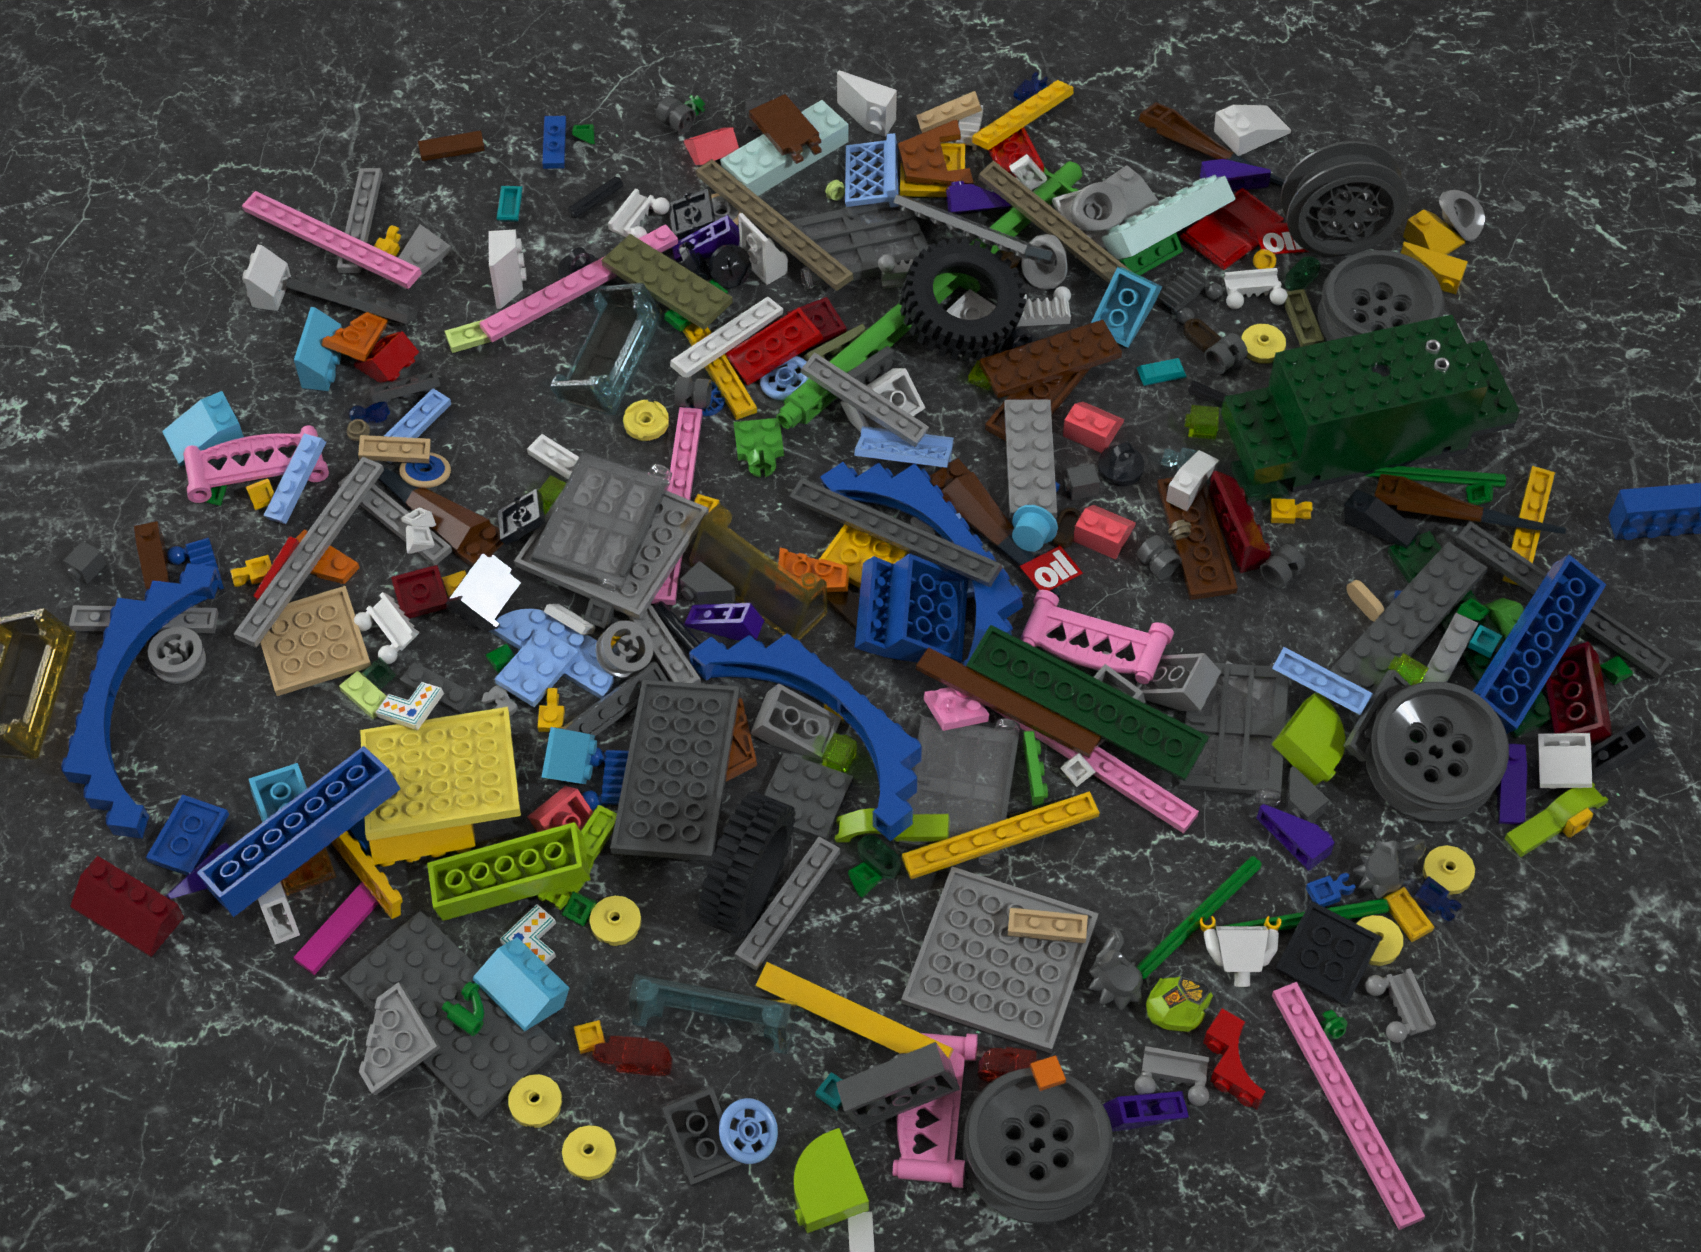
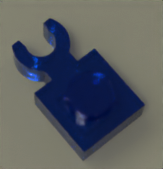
M1035 72L1032 75L1031 82L1025 79L1014 91V98L1022 102L1028 100L1047 86L1048 77L1045 76L1043 80H1038L1039 73Z
M1430 876L1424 880L1412 897L1432 913L1439 909L1442 917L1447 921L1455 918V915L1450 912L1449 907L1456 912L1462 907L1458 901L1449 900L1447 898L1449 891Z

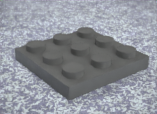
M784 752L764 795L794 807L796 813L793 825L794 832L816 840L818 837L827 840L853 783V776Z

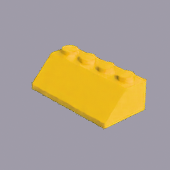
M473 824L369 840L374 864H380V866L385 867L393 865L395 861L400 860L413 862L427 855L441 857L450 851L456 850L457 853L470 851L472 847H475V833Z

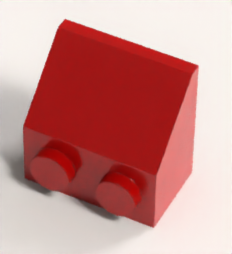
M401 331L383 336L375 344L365 361L358 360L353 365L379 383L391 382L400 376L399 371L403 367L407 368L414 363V357L419 351L404 332Z

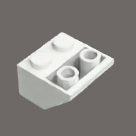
M257 245L255 252L251 254L248 269L243 272L242 280L246 285L247 297L250 298L252 307L278 311L287 289V279L291 275L288 264L262 245Z
M1590 733L1538 734L1540 788H1592Z

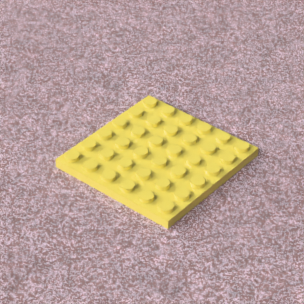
M508 707L427 719L418 730L400 724L360 730L361 748L365 746L389 768L401 788L392 797L364 817L367 841L521 816Z

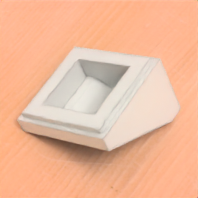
M420 507L401 518L402 522L412 526H436L432 513Z
M407 525L406 550L408 554L435 546L429 527Z
M1080 753L1066 761L1060 768L1076 787L1096 772Z

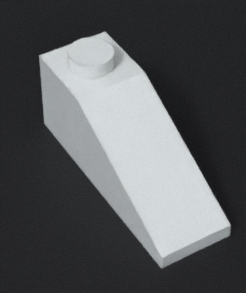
M1200 450L1195 453L1179 469L1170 482L1166 501L1187 511L1220 460Z

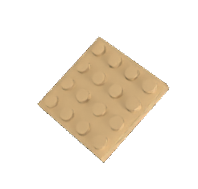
M346 586L288 603L260 643L276 696L372 667L359 626L354 622L355 614Z

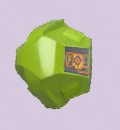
M1182 976L1160 978L1147 998V1016L1154 1025L1164 1029L1190 1032L1202 1023L1205 1017L1204 1009L1208 1008L1213 995L1206 983Z

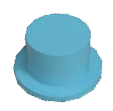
M1024 505L1019 507L1013 515L1012 523L1014 530L1012 538L1015 544L1023 550L1034 552L1040 550L1043 544L1052 541L1057 535L1058 525L1056 519L1049 511L1042 507Z

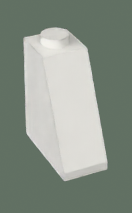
M280 881L258 898L275 945L300 935Z

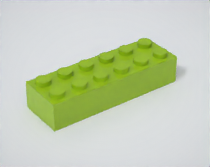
M575 822L427 863L433 909L443 921L591 880L584 837Z

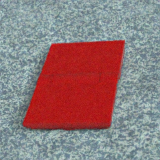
M1243 188L1234 194L1236 200L1217 209L1210 216H1205L1180 235L1182 240L1223 271L1259 245L1254 225L1284 223L1283 217Z

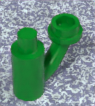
M468 982L462 989L461 995L464 996L466 1001H472L473 1013L459 1003L453 1005L449 1001L443 1004L442 1010L448 1014L447 1019L473 1037L483 1026L484 1007L478 993L480 986L477 983Z

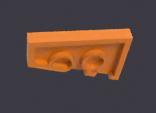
M366 312L351 321L350 325L345 329L339 328L336 330L335 335L323 338L321 346L351 356L354 359L365 361L385 330L388 320Z
M304 529L295 539L300 543L308 531ZM329 546L310 573L317 575V578L345 584L359 569V564L334 547Z
M780 548L776 582L778 594L848 591L849 568L847 565L824 559L817 560L808 557L806 554H795L787 549Z

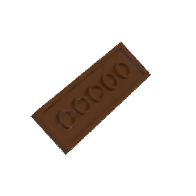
M1102 319L980 359L979 365L997 398H1001L1122 357V351Z
M1091 368L1010 394L1006 400H1050L1052 416ZM1003 402L985 423V430L1006 441Z
M1174 477L1158 479L1157 487L1169 528H1171L1172 523L1178 520L1190 522L1192 526L1189 536L1179 540L1173 539L1176 553L1182 559L1180 566L1190 600L1236 594L1238 587L1207 484L1205 483L1189 509L1185 511L1166 501L1168 487Z

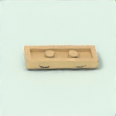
M973 91L916 116L920 129L924 133L950 121H958L982 111L976 92Z
M360 435L358 457L359 460L365 457L372 461L429 463L431 440L426 438Z
M1010 908L1007 936L1086 943L1088 915Z

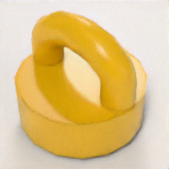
M1262 249L1254 255L1253 263L1257 269L1274 268L1276 257L1273 252Z

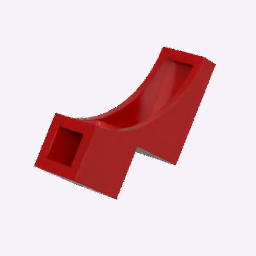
M1222 1008L1207 1030L1203 1042L1212 1052L1223 1055L1213 1071L1210 1082L1219 1091L1228 1092L1235 1096L1242 1105L1253 1107L1257 1110L1266 1091L1260 1088L1248 1076L1240 1060L1238 1043L1245 1021Z

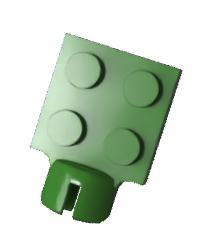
M777 418L734 422L738 460H746L749 471L756 477H761L760 469L765 470V477L771 475L776 469L775 459L784 456L781 428Z

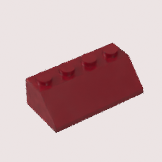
M1214 471L1211 475L1208 491L1220 530L1240 573L1260 569V566L1271 556V549L1269 544L1265 543L1262 538V529L1254 520L1252 507L1246 503L1244 489L1239 487L1236 479Z
M1589 641L1568 647L1546 681L1554 733H1590L1591 745L1600 743L1611 737L1613 732L1599 656Z
M98 855L80 875L70 905L71 909L149 957L154 955L184 918L177 903Z

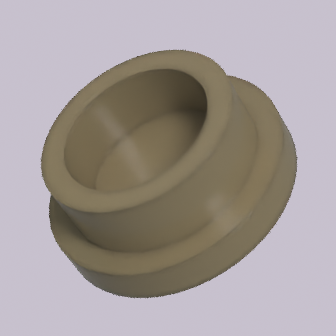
M361 419L352 420L347 427V435L353 441H360V435L369 436L370 434L369 425Z
M1178 520L1171 524L1168 533L1172 535L1174 540L1183 539L1191 534V523Z

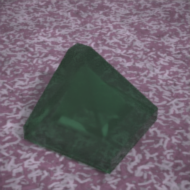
M381 657L376 659L362 673L379 690L396 676L394 671Z

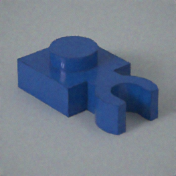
M1343 873L1336 881H1333L1329 875L1307 883L1306 890L1313 902L1326 907L1340 902L1341 894H1352L1355 890V885H1343L1342 882L1348 881L1349 878L1348 873Z

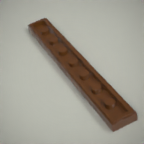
M929 647L916 665V670L1087 758L1091 757L1101 740V736Z

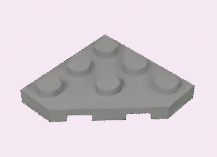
M399 982L376 999L374 1007L376 1013L373 1024H370L366 1040L367 1050L364 1062L361 1061L359 1069L364 1082L374 1095L380 1093L441 1048L406 989Z

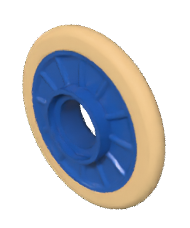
M430 452L429 463L402 462L399 472L406 483L419 488H431L444 483L449 478L451 467L444 457ZM428 468L430 471L422 472L420 469Z

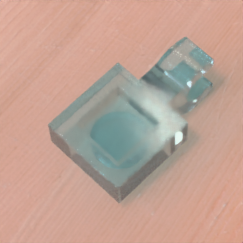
M1183 447L1181 452L1165 449L1161 465L1166 467L1178 465L1177 471H1179L1198 451Z

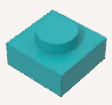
M1479 625L1468 648L1491 658L1502 635Z
M831 1072L817 1089L815 1096L838 1111L842 1102L836 1082L842 1079Z

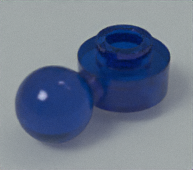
M387 402L374 403L366 409L362 406H354L349 411V418L351 421L355 419L365 421L368 418L374 422H382L387 419L390 410Z

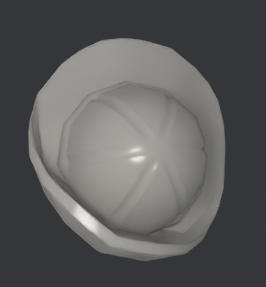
M1097 182L1084 187L1076 194L1072 202L1070 214L1075 224L1081 229L1102 231L1119 225L1125 219L1128 204L1120 188L1111 183Z
M1454 189L1443 192L1439 198V203L1444 221L1450 227L1455 228L1466 241L1475 240L1484 227L1485 214L1482 206L1475 198L1464 191Z
M1044 234L1036 236L1029 243L1049 250L1053 254L1050 261L1041 259L1040 262L1028 258H1022L1023 275L1029 284L1041 290L1056 288L1064 281L1067 274L1065 249L1060 240L1054 235Z

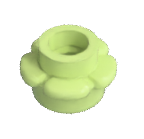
M839 180L830 182L825 189L827 198L834 201L842 199L845 195L844 184Z

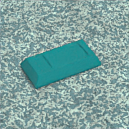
M501 186L497 212L498 221L517 222L519 220L523 186Z
M1179 358L1137 367L1143 386L1187 377Z

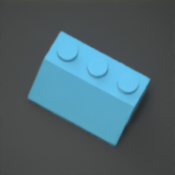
M315 307L310 308L294 363L302 388L329 391L331 382L335 381L336 365L340 364L341 353L321 345L323 338L335 335L336 330L342 328V326Z
M298 763L249 778L252 796L262 823L307 789Z
M518 937L499 947L473 976V981L524 1031L562 1009L569 991V987Z

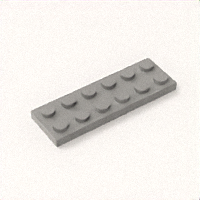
M1005 400L1009 516L1013 518L1014 513L1019 507L1036 505L1046 509L1054 518H1057L1051 401Z

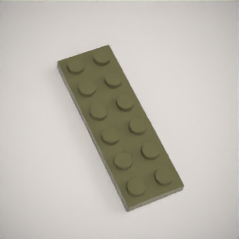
M629 234L601 260L603 267L703 330L733 303L732 296L632 234Z

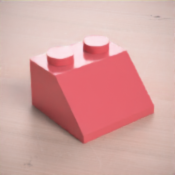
M733 127L720 128L683 140L695 165H704L711 159L715 161L724 158L739 149Z
M1085 402L1075 403L1064 420L1063 437L1102 453L1109 447L1122 426L1124 419Z
M1091 505L1085 508L1075 525L1073 542L1117 559L1136 522L1098 506Z
M564 786L527 816L537 832L573 822L576 823L581 831L593 814V811L578 789Z

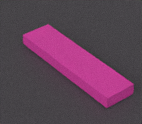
M363 882L360 883L293 957L296 963L313 975L320 970L379 904Z

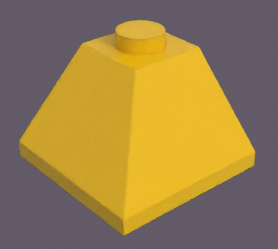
M1424 209L1407 220L1403 235L1411 244L1446 255L1465 244L1466 241L1436 214Z

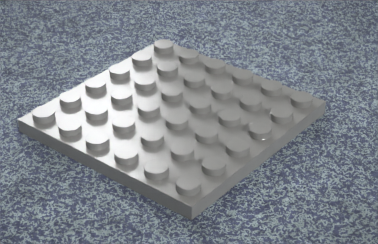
M588 469L572 503L591 509L608 474ZM613 476L597 511L614 516L630 481ZM635 483L619 519L638 524L654 489ZM666 491L623 588L618 590L531 561L534 549L562 494L561 492L545 515V523L534 531L514 560V563L518 568L585 597L598 599L612 605L615 610L640 620L708 516L709 508ZM565 518L548 554L567 560L584 524ZM590 526L573 562L590 567L606 531ZM612 533L596 569L615 575L631 539Z
M951 867L903 993L901 1004L1052 1053L1099 913ZM1010 908L1088 915L1086 943L1007 936Z

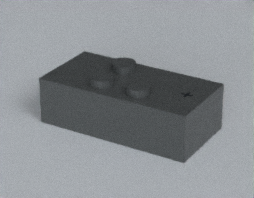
M936 1042L910 1053L898 1054L888 1062L873 1064L866 1071L836 1082L844 1112L861 1130L960 1090L952 1063Z

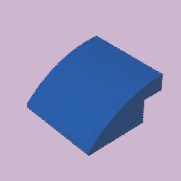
M910 553L894 564L875 556L871 557L862 566L855 648L883 657L919 662L929 647L961 663L968 578Z

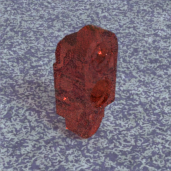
M610 1036L609 1043L594 1045L592 1055L596 1061L614 1064L617 1072L650 1076H667L671 1074L673 1062L668 1048L663 1043L639 1037Z
M1006 1047V1049L991 1048L984 1053L978 1062L977 1075L984 1081L992 1082L1009 1072L1030 1068L1031 1063L1042 1059H1036L1037 1051Z

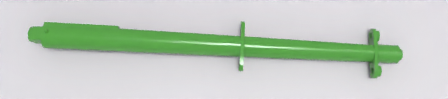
M1069 161L1054 174L1048 172L1044 167L1043 173L1048 180L1032 192L1050 205L1055 197L1079 191L1076 188H1072V186L1082 178L1081 167L1077 163ZM1013 207L991 225L990 228L1015 237L1031 221ZM981 242L980 247L985 249L987 244ZM994 245L991 252L995 254L1000 249ZM944 273L935 277L933 292L937 302L940 304L959 286L966 290L971 289L976 293L980 290V284L974 277L966 274ZM898 303L829 362L848 373L886 346L891 347L911 328V325L906 326L904 323L906 315L901 316L900 309L902 305ZM809 378L784 399V406L777 414V420L786 429L793 428L798 423L806 425L832 403L837 396Z

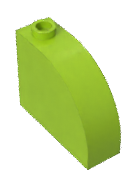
M1315 692L1301 704L1271 745L1315 786L1321 781L1328 782L1335 775L1336 771H1334V768L1341 760L1345 750L1343 746L1345 744V732L1335 708L1323 695Z
M840 1128L822 1134L813 1140L802 1152L796 1164L794 1196L798 1209L794 1210L799 1226L804 1225L807 1233L869 1211V1200Z

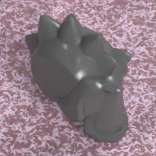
M1378 839L1372 853L1360 854L1364 864L1353 869L1354 873L1363 877L1359 888L1372 890L1378 899L1386 893L1398 890L1404 880H1406V875L1403 874L1405 863H1417L1426 850L1425 839L1397 842L1396 840L1383 842L1381 839Z
M1114 927L1111 929L1104 947L1096 955L1097 959L1094 965L1090 968V974L1094 979L1089 989L1101 991V1005L1114 1000L1119 1010H1123L1129 1002L1142 1003L1141 986L1143 980L1140 970L1134 966L1136 963H1130L1120 952L1124 938L1120 930Z

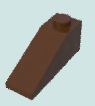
M158 521L134 526L136 546L146 591L150 589L152 580L170 582L164 536Z

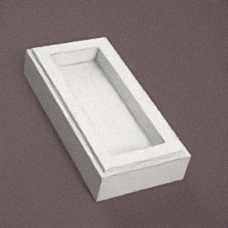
M560 604L546 605L544 610L546 614L582 635L593 634L596 628L594 624L585 621L584 618Z

